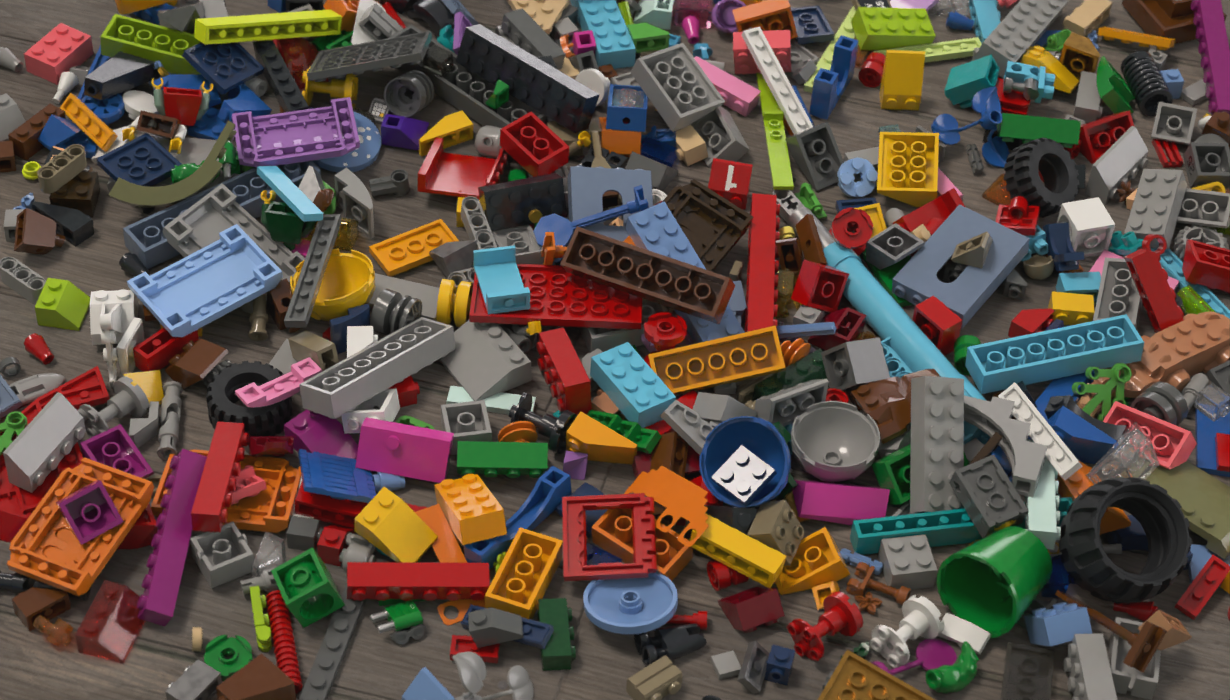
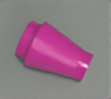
M695 16L684 18L682 28L688 38V42L690 44L698 43L700 21Z

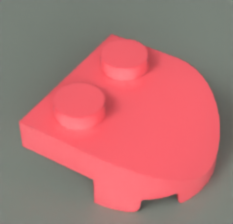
M246 465L244 469L240 470V475L235 477L236 490L231 492L232 505L238 503L239 499L256 496L260 491L267 489L265 480L255 475L253 466Z

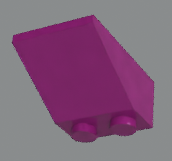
M306 409L284 424L285 436H294L293 449L299 452V449H303L309 453L316 451L357 459L358 444L349 433H344V428L337 418L331 419Z
M121 424L80 443L83 458H88L143 479L154 474Z

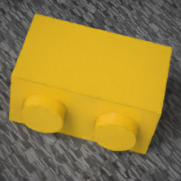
M1053 291L1051 293L1048 309L1055 310L1053 315L1054 324L1076 325L1093 321L1095 313L1093 295Z

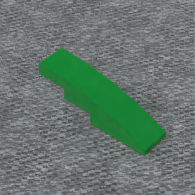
M589 410L587 413L591 418L636 443L637 451L650 454L662 437L658 431L642 428L637 422L625 421L617 414Z

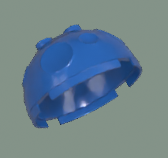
M750 416L734 417L717 425L706 437L702 453H700V472L706 487L720 501L742 508L759 506L776 498L786 486L791 466L790 452L784 437L772 423L762 418ZM741 445L774 468L777 473L747 506H744L711 479L714 473Z

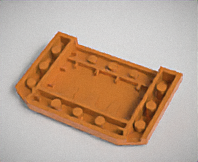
M189 450L206 457L209 452L206 450ZM175 453L170 454L151 505L152 513L156 517L162 514L163 511L160 505L164 494H167L168 488H165V483L169 474L172 473V469L169 466ZM244 454V460L239 462L240 470L244 469L246 465L253 466L255 475L265 480L267 489L260 491L256 496L239 499L238 503L227 507L228 519L227 523H223V525L234 522L238 529L278 533L288 528L302 476L300 466L296 469L289 465L288 460L283 458L252 457Z
M88 458L81 459V464L71 469L69 467L62 471L11 541L10 561H7L9 570L77 596L86 593L149 504L154 490V485L149 480ZM96 480H101L123 522L81 545L56 502Z

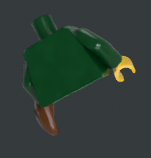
M325 188L318 191L313 203L322 212L330 206L334 198L333 190ZM267 190L262 191L260 196L264 204H262L261 223L270 233L273 241L283 242V245L290 251L294 250L295 244H300L303 238H307L311 234L317 221L303 222L286 203L273 201L276 198L274 190L270 191L269 199L267 198Z

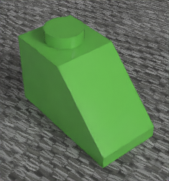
M646 22L627 26L635 45L636 53L669 48L670 34L668 31Z

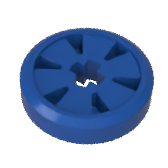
M120 94L104 100L85 96L82 99V102L105 124L117 121L125 112L123 97Z

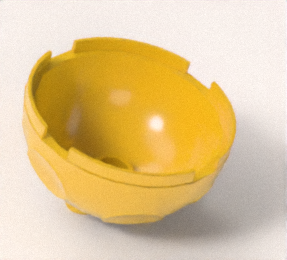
M332 249L311 317L330 322L331 319L347 316L349 308L365 305L370 302L376 287L375 271L371 260L365 254L356 250H351V253H340L339 249ZM305 259L295 267L296 273L293 277H290L292 293H294Z

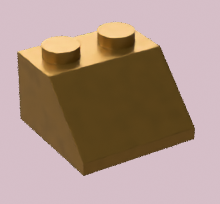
M1071 32L1063 45L1060 63L1080 80L1082 71L1096 73L1100 54L1089 38Z

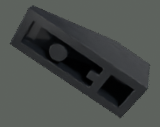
M37 201L32 203L33 211L56 222V233L65 236V240L75 247L94 235V222L89 215H85L77 209Z

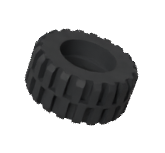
M1047 138L1035 139L1013 149L1004 166V171H1006L1004 181L1007 183L1005 186L1006 190L1011 195L1009 197L1012 199L1016 196L1026 198L1028 206H1040L1039 217L1042 218L1060 212L1062 203L1073 202L1078 194L1077 187H1079V180H1077L1079 174L1078 170L1075 169L1074 159L1070 158L1071 154L1068 150L1063 149V145ZM1038 170H1039L1040 173L1042 174V177H1043V179H1044V184L1042 183V181H1041V179H1040Z
M242 361V364L234 363L229 368L225 367L220 370L219 375L216 374L208 384L206 394L208 417L214 430L217 422L244 423L245 433H248L249 438L275 436V433L279 434L284 429V424L291 420L290 416L293 410L292 397L263 407H244L234 403L240 400L235 394V390L253 382L257 386L263 385L282 376L283 373L277 368L273 369L272 365L267 363L264 365L260 361H254V363Z

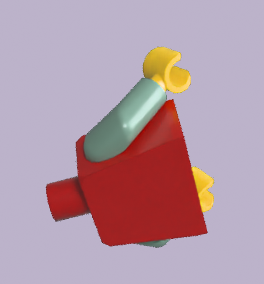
M154 78L152 79V87L155 89L153 91L154 105L160 115L176 118L181 122V125L186 127V125H195L196 120H200L207 112L210 101L209 93L213 90L212 83L210 84V89L206 90L204 88V81L200 86L201 90L163 87L164 82L162 78L161 84L157 86L154 84Z

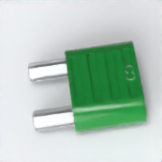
M412 600L385 607L384 611L370 615L372 623L384 619L388 620L387 623L377 626L379 633L393 629L396 632L423 623L421 612Z

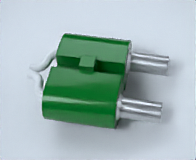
M230 141L224 147L227 151L223 158L219 159V162L223 164L221 170L224 173L225 180L243 173V165L239 164L238 151H236V147Z

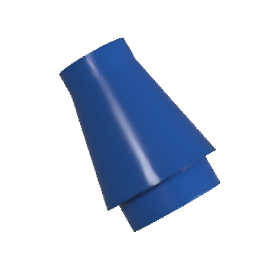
M956 11L949 12L946 20V26H949V29L971 31L974 25V20Z

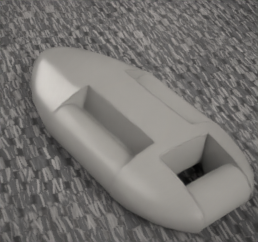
M41 373L16 381L9 386L14 393L18 394L17 397L22 405H26L61 386L65 381V377L56 373Z

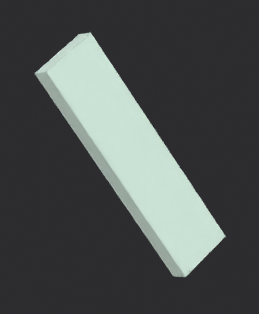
M450 386L446 404L473 401L463 387ZM500 392L483 400H485L487 412L509 415L511 407L513 405L517 406L521 395ZM532 397L531 412L533 413L536 404V397Z

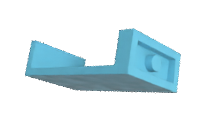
M515 245L473 250L474 270L487 313L495 314L530 309L529 287L524 288L516 264Z

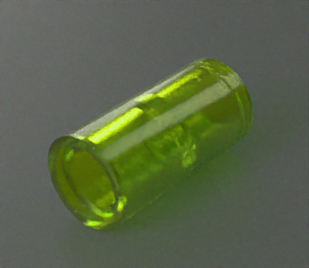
M1191 286L1183 287L1176 294L1181 297L1188 314L1215 312Z

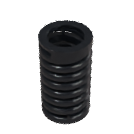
M1146 51L1134 52L1122 61L1121 73L1142 114L1156 116L1159 102L1172 104V94L1150 53Z

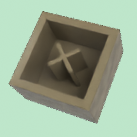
M778 500L767 501L761 504L747 535L786 555L784 566H788L792 563L805 531L787 501Z

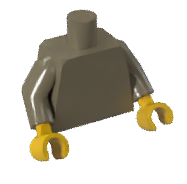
M555 121L547 123V126L569 146V157L571 155H583V146L587 147L591 144V136L587 131L574 133Z

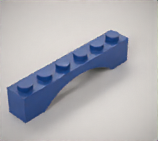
M554 466L546 471L537 480L532 492L519 510L505 522L506 535L464 545L467 562L489 563L490 570L494 566V562H497V556L502 554V552L508 551L520 527L532 531L562 503V497H569L572 494L570 475Z

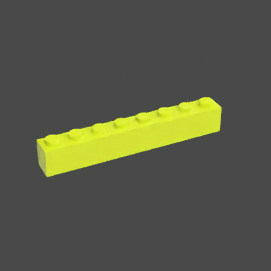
M332 10L201 18L195 19L194 38L208 45L341 34L342 16Z

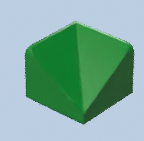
M501 80L497 81L494 93L486 101V104L495 110L509 101V85Z

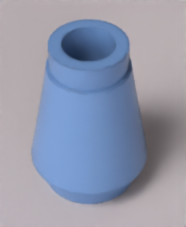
M382 472L372 475L377 493L383 487L390 491L405 488L404 476Z

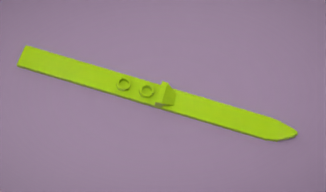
M756 73L758 90L761 91L760 104L773 190H794L785 139L784 113L777 104L763 75Z

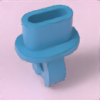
M697 43L694 45V57L697 56L706 61L713 53L707 43Z

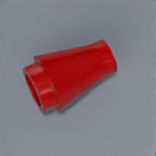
M34 333L25 339V350L42 361L43 364H49L54 359V355L51 353L43 336Z

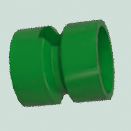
M963 335L954 341V367L962 375H970L965 366L967 347L981 344L980 340L973 335Z

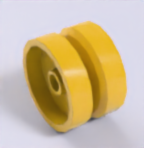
M442 279L437 302V322L450 325L453 314L456 327H461L469 320L473 282L461 281L456 292L454 280Z

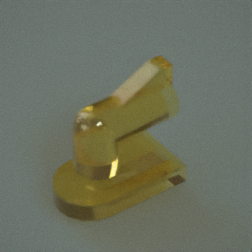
M787 268L785 270H778L777 289L778 297L781 299L790 295L793 289L794 272L789 271Z
M794 289L789 290L790 297L792 296ZM786 295L779 297L777 302H775V304H778L776 319L786 318L789 315L786 305L791 304V300ZM792 300L796 311H798L802 304Z

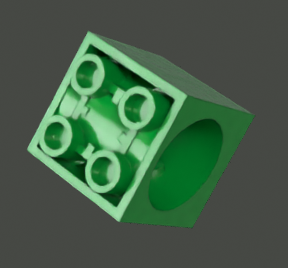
M313 547L271 570L286 606L303 628L345 606L330 571Z

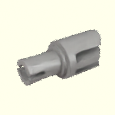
M1203 373L1195 374L1182 390V395L1187 401L1188 413L1192 406L1197 403L1199 404L1208 392L1209 380Z
M274 568L263 570L258 577L240 580L243 595L249 594V587L259 586L260 590L267 591V593L279 590L271 572Z

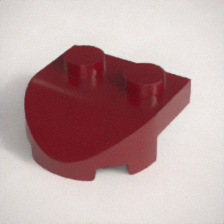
M294 436L250 437L248 445L244 446V450L252 457H262L263 455L282 457L285 454H293Z

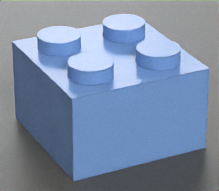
M1057 603L1053 605V609L1038 608L1032 610V614L1024 616L1030 644L1054 646L1073 641L1074 634H1092L1087 607H1079L1077 603Z

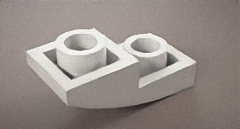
M946 613L941 622L944 620V630L938 637L956 642L960 648H962L963 642L967 641L977 654H981L991 634L962 618Z

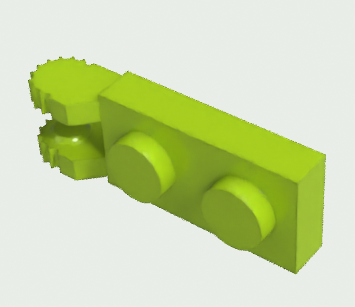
M259 586L249 587L257 645L260 652H269L272 648L268 613L263 614V609L267 608L265 594L260 595Z

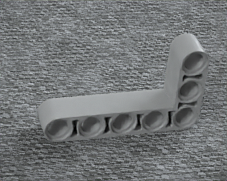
M474 196L465 197L462 201L460 215L469 240H477L475 250L497 248L480 201ZM474 267L455 271L448 276V280H454L457 285L461 281L474 283Z

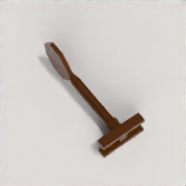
M1057 589L1055 595L1070 604L1077 603L1079 607H1087L1088 615L1091 619L1126 640L1131 648L1123 663L1144 673L1164 638L1166 630L1146 620L1139 634L1132 633L1099 611Z

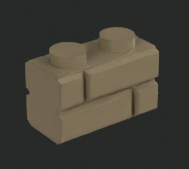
M663 656L627 679L626 691L633 700H662L669 693L674 695L680 690L683 674L667 656Z

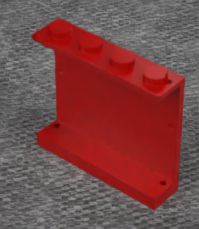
M436 137L418 172L417 192L457 197L474 196L480 199L478 187L498 184L500 182V175L504 173V165L507 166L508 154H505L503 148L499 150L497 159L443 152L444 138Z

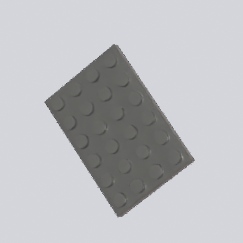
M431 31L322 50L318 53L307 72L308 80L321 82L328 77L338 79L350 73L359 75L366 70L376 72L388 66L390 68H398L405 63L410 65L418 64L423 60L432 40Z

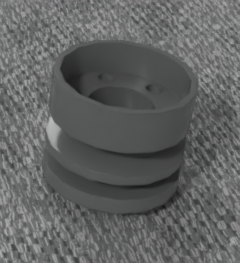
M417 70L407 71L388 82L384 90L385 104L395 115L410 117L430 105L434 98V86L430 78L423 72Z
M384 289L376 299L372 310L370 325L373 326V331L387 335L419 319L422 314V302L420 299L411 298L408 295L402 298L401 293Z

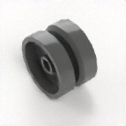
M1160 381L1149 386L1131 404V407L1176 426L1188 415L1187 401L1182 393L1174 386Z

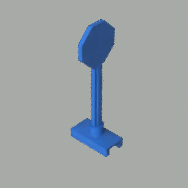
M642 185L634 187L635 200L610 210L572 222L555 213L540 218L533 230L537 244L542 247L545 232H554L555 245L566 247L576 226L584 228L624 214H633L649 208L647 199L644 200Z

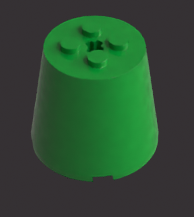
M1016 526L1005 527L945 559L937 573L938 593L943 605L947 604L955 616L991 634L990 638H996L1009 632L1049 581L1052 574L1051 557L1042 541L1030 531Z

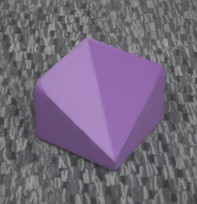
M566 451L563 472L569 474L571 479L585 480L588 454Z

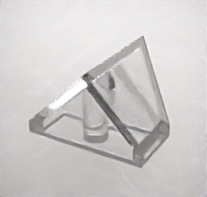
M265 532L252 565L253 578L260 576L263 570L278 567L286 562L284 539Z

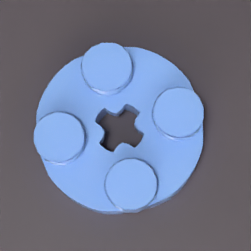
M857 157L847 160L840 166L837 172L839 188L849 197H863L871 193L875 188L878 173L875 171L874 166L866 159ZM859 173L861 181L854 182L855 177L853 174Z

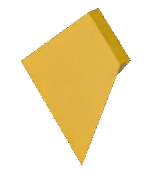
M160 370L123 374L133 380L131 384L134 387L137 384L140 386L149 401V406L150 402L159 401V404L162 403L164 395Z

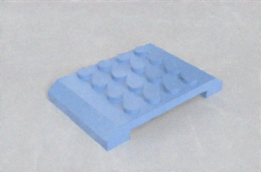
M237 224L220 232V239L170 266L150 276L145 271L127 281L130 290L172 337H185L274 289L283 278L279 267Z

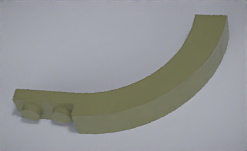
M228 120L204 163L187 178L167 186L146 187L130 183L118 177L109 193V197L132 206L155 208L174 205L196 195L212 182L223 167V164L218 162L217 159H222L227 149L224 147L227 141L232 142L237 133L234 130L236 124Z

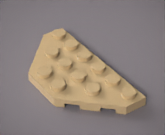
M507 0L513 11L523 8L547 35L550 34L553 25L562 16L564 8H567L569 5V0Z

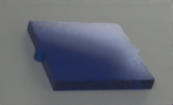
M646 136L644 143L641 144L642 150L640 155L669 167H672L677 159L676 147Z

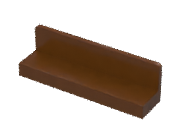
M675 431L661 435L662 437L652 452L650 470H658L660 466H664L684 478L689 444ZM654 501L655 513L653 515L655 517L660 516L666 507ZM666 515L663 517L664 519L672 523V515Z

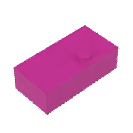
M366 417L361 425L355 468L441 483V481L446 480L448 475L454 433Z

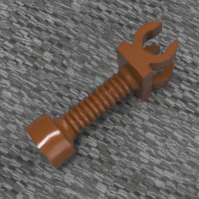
M863 562L857 564L856 572L854 573L858 578L864 579L861 583L859 580L851 578L847 583L846 591L851 595L864 596L867 588H871L896 598V603L903 605L911 594V589L905 586L896 589L873 580L875 567H870Z

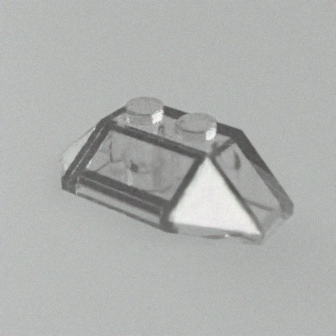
M1136 422L1133 423L1086 476L1094 484L1117 477H1134L1146 480L1160 464L1151 437Z

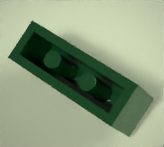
M566 598L538 599V622L550 624L554 628L544 649H541L542 671L571 670V660H576L575 645L571 646L570 641H574V628L569 626V622L572 621V608L567 607Z

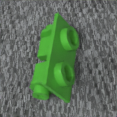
M1064 29L1059 31V33L1048 36L1047 46L1043 48L1060 53L1071 31Z
M803 183L800 192L794 193V195L818 219L827 218L822 205L812 190V186L808 183Z

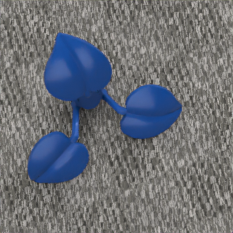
M997 87L982 89L973 96L972 108L975 112L981 114V119L958 128V122L952 115L941 114L931 124L932 132L939 133V141L946 145L958 143L960 141L959 132L981 124L984 129H991L987 137L988 142L982 146L983 158L994 167L1004 168L1005 163H1007L1006 160L1010 153L1006 143L1002 141V138H998V136L992 138L994 131L997 130L996 125L1002 121Z

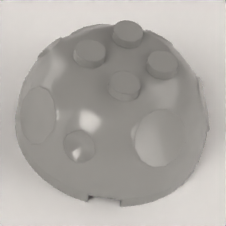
M824 401L806 407V411L800 416L797 415L791 431L792 453L805 472L810 473L821 481L835 483L854 480L873 464L878 453L880 432L876 422L869 414L866 417L856 410L857 406L849 403Z

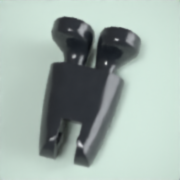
M697 623L655 629V637H649L647 632L634 634L636 649L639 655H642V661L646 667L663 656H667L672 661L693 653L707 644L705 636L700 634L701 630Z

